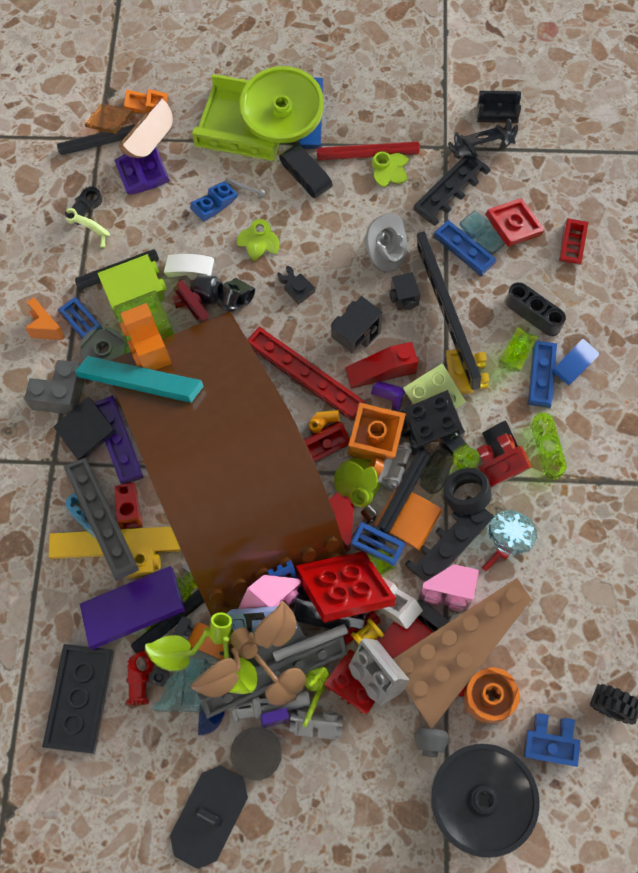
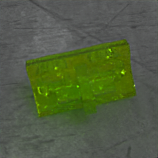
M517 327L499 363L513 372H520L538 336L528 334Z

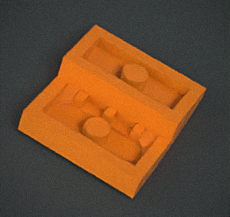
M397 486V488L394 490L393 494L391 495L390 499L388 500L387 504L385 505L384 509L382 510L381 514L374 524L375 527L380 522L384 512L386 511L390 501L392 500L399 486ZM412 492L388 535L420 551L442 513V509Z

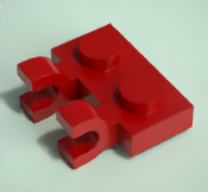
M504 434L497 438L505 453L494 458L490 445L486 446L484 444L477 448L484 463L478 466V468L486 475L491 488L533 468L523 447L518 446L515 448L511 435Z

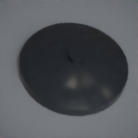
M473 744L455 751L439 767L431 788V809L441 833L459 850L477 857L492 858L504 856L518 849L529 838L535 828L540 808L537 784L525 763L509 750L492 744Z

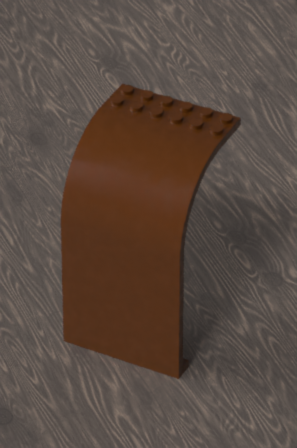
M226 312L162 339L172 364L156 371L201 380L204 387L192 403L113 385L152 484L211 617L216 613L227 614L232 609H238L248 587L263 575L269 576L268 570L270 569L275 572L278 570L277 566L282 565L284 568L287 566L286 562L291 560L296 570V565L346 555L333 508L307 445L289 409L231 312ZM132 352L109 360L137 366ZM290 573L286 574L287 578H291Z

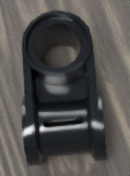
M234 278L224 283V292L217 304L223 310L234 312L251 302L255 295V288L238 278Z

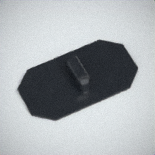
M221 765L201 774L170 834L173 853L176 858L196 869L218 860L248 799L242 776Z

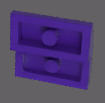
M156 147L149 155L142 158H132L124 154L114 160L128 195L144 192L170 181Z

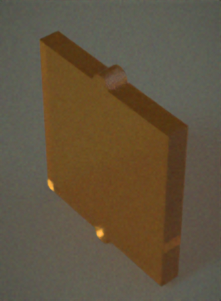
M101 103L96 111L91 113L90 118L85 122V127L116 134L123 125L127 124L126 121L133 112L131 109Z

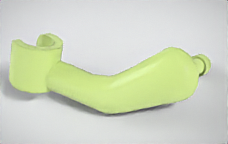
M68 208L66 212L73 213L75 216L72 219L66 218L65 220L70 224L77 222L94 231L98 236H101L100 248H105V237H110L109 232L95 221L78 215L75 209Z

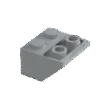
M369 638L361 640L348 668L353 677L359 680L366 689L368 696L381 707L403 693L410 680L378 640Z

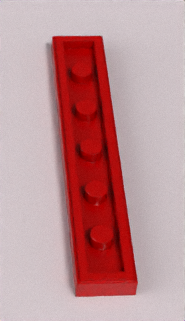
M260 326L247 339L254 352L329 406L339 410V413L350 421L355 419L359 403L366 404V401Z

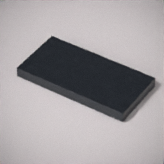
M63 644L42 745L43 748L95 754L114 650L103 648L92 650L86 646Z

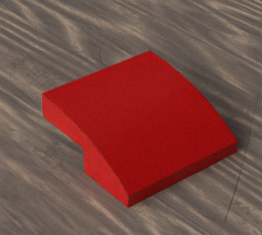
M417 617L408 629L394 621L383 633L385 636L379 637L378 641L394 659L434 632Z

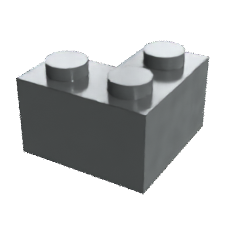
M57 360L52 381L29 378L24 400L31 410L69 414L79 405L85 380L84 378L77 377L75 370L81 365L80 362Z

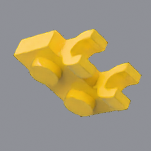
M456 349L446 350L447 370L460 393H474V390L470 388ZM486 352L473 354L477 367L486 368ZM481 373L479 389L489 388V373Z

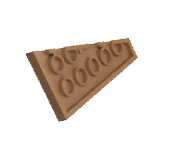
M518 578L393 659L410 681L405 689L431 729L532 600Z

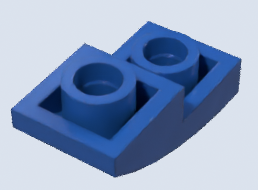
M224 181L208 188L207 195L192 201L190 209L204 222L230 205L238 197V194Z
M582 339L552 371L570 386L600 353Z

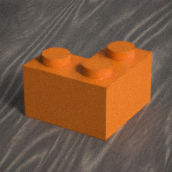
M147 303L120 313L124 321L120 323L124 336L129 335L131 338L127 343L137 367L142 366L146 369L158 370L172 364Z

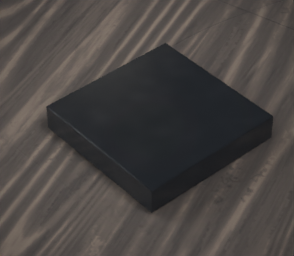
M90 397L85 399L53 426L77 460L88 457L117 432Z

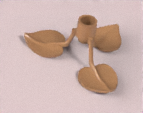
M281 601L277 608L260 622L254 634L246 628L236 629L230 636V642L234 647L231 650L234 659L228 658L214 664L190 685L191 688L208 697H220L228 693L239 680L236 672L241 668L240 655L246 659L254 657L274 681L265 691V696L271 704L280 706L293 701L305 686L306 676L303 671L298 668H291L284 671L277 678L257 654L258 645L269 648L271 645L279 647L292 638L296 630V619L289 606Z

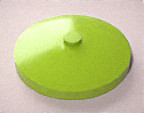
M276 66L257 73L247 82L240 97V111L244 124L258 138L272 143H291L306 137L318 126L324 111V98L318 82L310 74L295 67Z

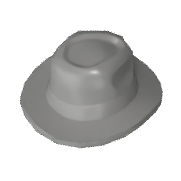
M394 213L384 214L374 219L370 223L364 237V245L369 257L380 270L393 271L401 266L407 254V239L402 219Z

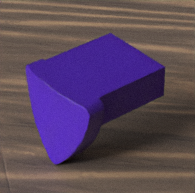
M378 381L373 385L371 394L391 400V410L399 412L405 391L402 387Z
M287 708L261 714V727L268 728L290 722L291 715Z

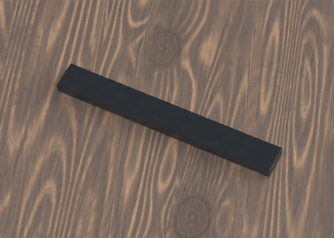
M425 231L417 233L418 252L468 383L472 390L479 389L481 374Z

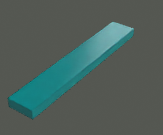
M88 356L75 370L77 377L189 403H192L204 387L202 381L198 379Z

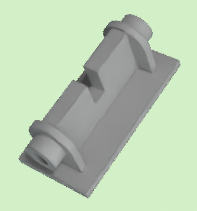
M402 442V445L398 444L395 459L384 460V468L378 478V483L391 492L401 483L405 469L402 465L407 464L409 455L412 452L410 443Z
M298 708L297 711H292L290 732H294V735L313 737V729L319 728L318 738L332 740L341 738L342 727L337 726H342L343 716H338L337 712L324 711L323 714L313 713L307 727H303L302 724L308 708Z

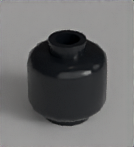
M198 275L191 283L190 290L192 293L196 292L202 300L201 304H216L222 298L224 284L217 276Z

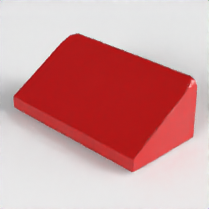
M335 422L321 431L303 438L314 462L348 446L350 442L342 422Z

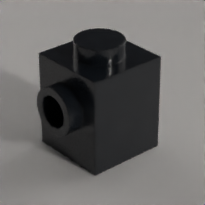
M413 272L391 278L389 295L391 302L396 304L397 310H411L419 306L420 292Z

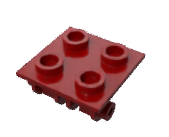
M349 649L348 654L343 657L324 685L328 687V691H333L338 696H341L342 701L345 699L348 701V705L351 703L360 710L361 714L364 712L368 715L375 701L368 696L366 689L359 680L355 679L351 674L348 666L355 652Z

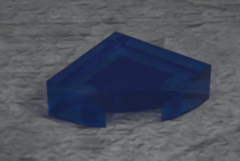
M199 709L198 736L208 735L215 731L221 725L225 711L207 719L203 709Z

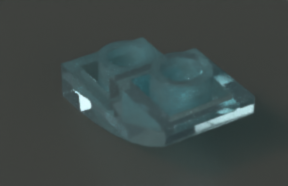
M476 210L459 224L471 239L491 255L495 254L505 245L499 234L490 227V221Z

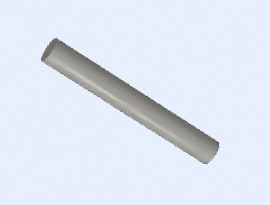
M342 624L274 651L272 654L275 662H278L348 634L345 624Z

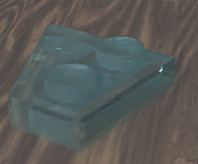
M190 659V664L187 668L175 671L174 675L169 678L164 686L166 690L160 701L155 702L153 705V710L157 712H203L197 695L199 692L194 691L190 685L207 670L208 661L206 659Z

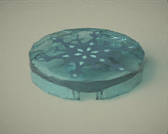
M512 510L501 511L494 515L488 526V534L490 539L492 538L495 542L494 545L507 554L522 555L524 552H529L537 540V530L534 523L520 512Z

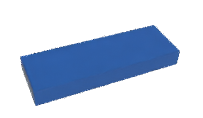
M449 220L433 234L437 241L480 276L496 263L497 259Z
M536 340L533 343L528 405L551 408L555 376L552 370L556 364L557 343Z

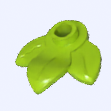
M378 152L372 158V167L375 170L373 177L377 184L386 187L390 181L395 184L406 182L407 174L403 166L409 162V159L400 153L389 155L386 152Z
M257 219L251 223L250 228L240 232L237 238V246H247L248 255L253 261H256L264 254L265 250L277 255L279 239L276 234L271 232V226L266 220ZM262 226L264 227V230L262 232H257V227Z
M347 462L344 469V479L334 482V486L342 497L347 496L353 505L363 508L370 505L373 500L372 491L377 487L378 477L376 470L372 466L363 470L358 464ZM360 491L364 494L365 499L360 496Z

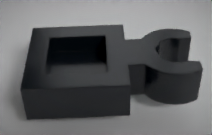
M286 266L288 276H283L280 272L277 273L279 282L286 284L284 290L298 305L315 293V287L301 273L295 276L292 267Z

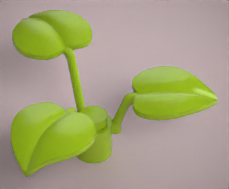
M226 613L214 614L211 617L210 628L204 629L203 635L192 650H190V643L185 638L171 635L145 644L146 653L151 661L162 669L168 671L183 670L190 664L189 656L195 655L207 636H209L213 643L223 644L224 659H228V642L231 634L234 632L231 626L232 619ZM239 658L241 668L236 672L239 680L229 693H252L257 685L255 667L245 658Z

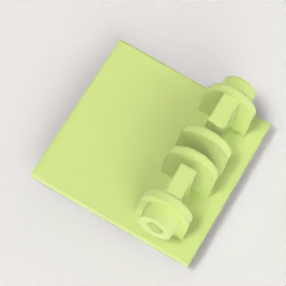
M443 363L403 387L407 398L412 404L446 390L449 391L455 409L466 403Z

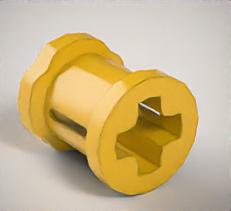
M370 618L363 629L351 634L358 644L364 638L376 640L378 637L382 638L385 636Z

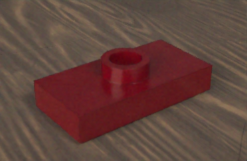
M183 280L173 287L175 293L198 323H202L210 317L201 305L202 300L196 292L192 293Z

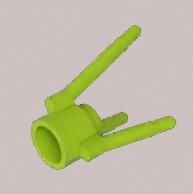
M323 666L305 674L306 688L310 691H316L303 721V727H307L321 694L325 691L324 683L329 678V672Z

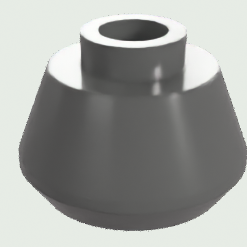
M418 728L414 732L417 749L422 750V756L438 757V752L443 753L450 738L446 731Z

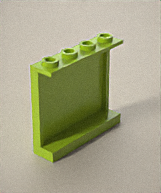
M212 74L213 85L199 127H194L192 132L194 145L206 149L275 161L280 143L267 142L258 138L250 132L242 119L240 97L248 80Z

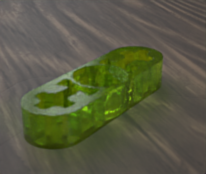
M541 412L535 415L531 423L533 436L545 475L551 479H559L565 473L567 463L553 417L548 413ZM540 420H542L543 423H547V426L545 428V435H543L544 430L542 425H538ZM546 440L552 441L555 449L547 451L543 448L542 443ZM553 456H555V458L553 459L555 465H556V466H560V468H559V470H558L557 472L555 471L554 468H551V469H550V467H551V465H552V463H553L551 457H553Z

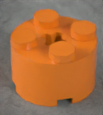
M490 667L480 670L472 676L466 684L463 699L465 709L474 719L485 724H496L504 721L514 713L519 704L520 693L513 677L508 672L500 668ZM491 690L494 692L493 696L497 699L489 701L486 694Z

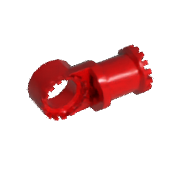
M146 652L133 654L127 661L128 678H126V683L129 684V699L126 700V705L130 706L133 703L134 706H136V703H138V706L140 703L141 705L149 704V699H147L146 683L149 682V673L153 670L154 663ZM139 657L145 662V669L143 671H140L136 664Z

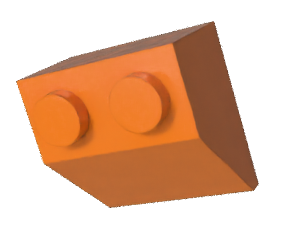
M359 403L347 455L369 461L375 456L382 460L395 459L406 414Z

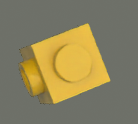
M153 547L130 549L139 571L126 576V578H142L161 568L160 555H156Z

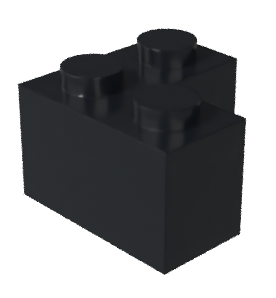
M361 296L357 301H352L348 305L346 312L341 317L337 316L331 324V337L351 353L361 344L367 348L381 333L383 312Z

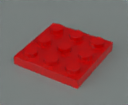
M363 551L296 565V575L302 582L303 588L323 622L395 606V595Z

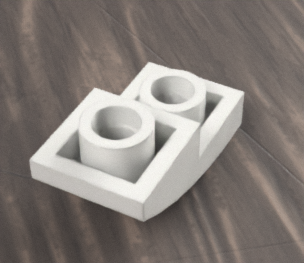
M196 254L168 255L164 274L168 278L187 275L191 280H194L198 275H211L214 259L209 256Z

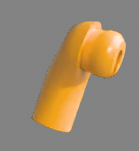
M339 410L317 412L308 422L309 430L317 433L327 423L340 422Z

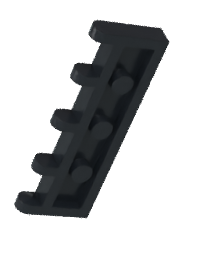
M464 156L414 204L413 210L436 226L439 220L435 216L441 210L448 214L452 210L448 203L454 197L462 200L465 197L462 190L468 184L475 187L479 183L475 177L480 172L487 175L491 171L490 167L478 158Z
M485 508L472 515H461L454 511L451 516L457 522L447 532L438 528L435 532L441 539L431 550L422 545L420 551L425 556L417 565L408 560L405 563L406 567L423 582L428 581L449 568L495 516Z

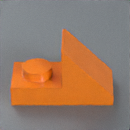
M34 297L27 301L31 309L28 313L34 320L25 327L29 336L35 339H64L65 336L61 328Z

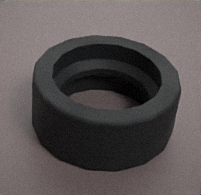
M462 468L453 472L444 484V495L447 503L458 514H476L489 504L492 497L491 487L486 475L475 468ZM476 483L481 486V491L471 499L461 500L454 497L455 491L464 484Z

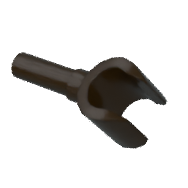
M371 505L366 506L361 511V515L365 518L362 522L367 525L377 518V513Z

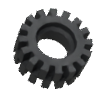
M597 684L590 706L594 710L599 711V713L605 714L609 718H614L616 721H622L630 725L636 724L638 719L637 697L631 696L630 693L623 692L619 688L615 689L610 685Z

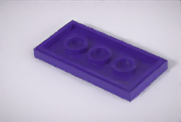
M171 566L80 603L88 646L92 650L185 611L175 573Z

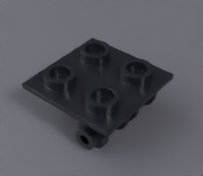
M448 390L404 408L418 447L443 437L450 438L451 441L459 438V433L463 426Z

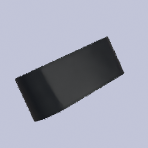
M298 143L279 154V159L284 168L312 198H317L333 187L328 174Z
M517 282L510 286L506 297V305L509 309L546 335L556 336L561 332L566 320L563 310L524 283ZM550 320L556 321L558 324H554Z

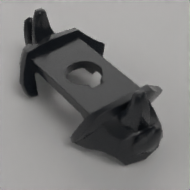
M508 118L504 128L496 125L495 128L466 136L459 135L456 132L454 135V145L448 142L449 149L457 159L462 156L477 158L478 154L474 149L475 145L500 139L502 141L499 150L503 151L511 143H516L515 138L518 133V124H515L512 129V122Z

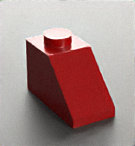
M337 492L329 500L338 523L344 548L348 552L351 549L354 505L347 496L342 497Z

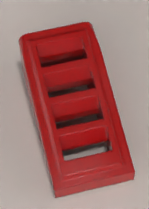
M570 218L566 219L563 227L559 261L581 265L589 222ZM570 230L580 231V234L570 233ZM568 237L579 239V242L568 240ZM567 245L578 246V250L567 248ZM566 252L577 254V258L565 256Z

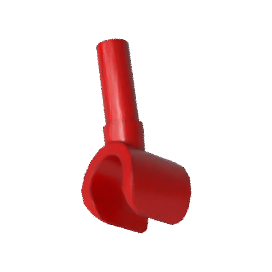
M506 544L499 545L495 554L481 568L486 572L499 557L507 560L513 549Z

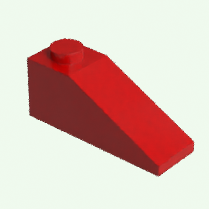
M408 342L388 347L345 367L350 388L352 389L377 383L378 381L416 374L418 359L413 343Z

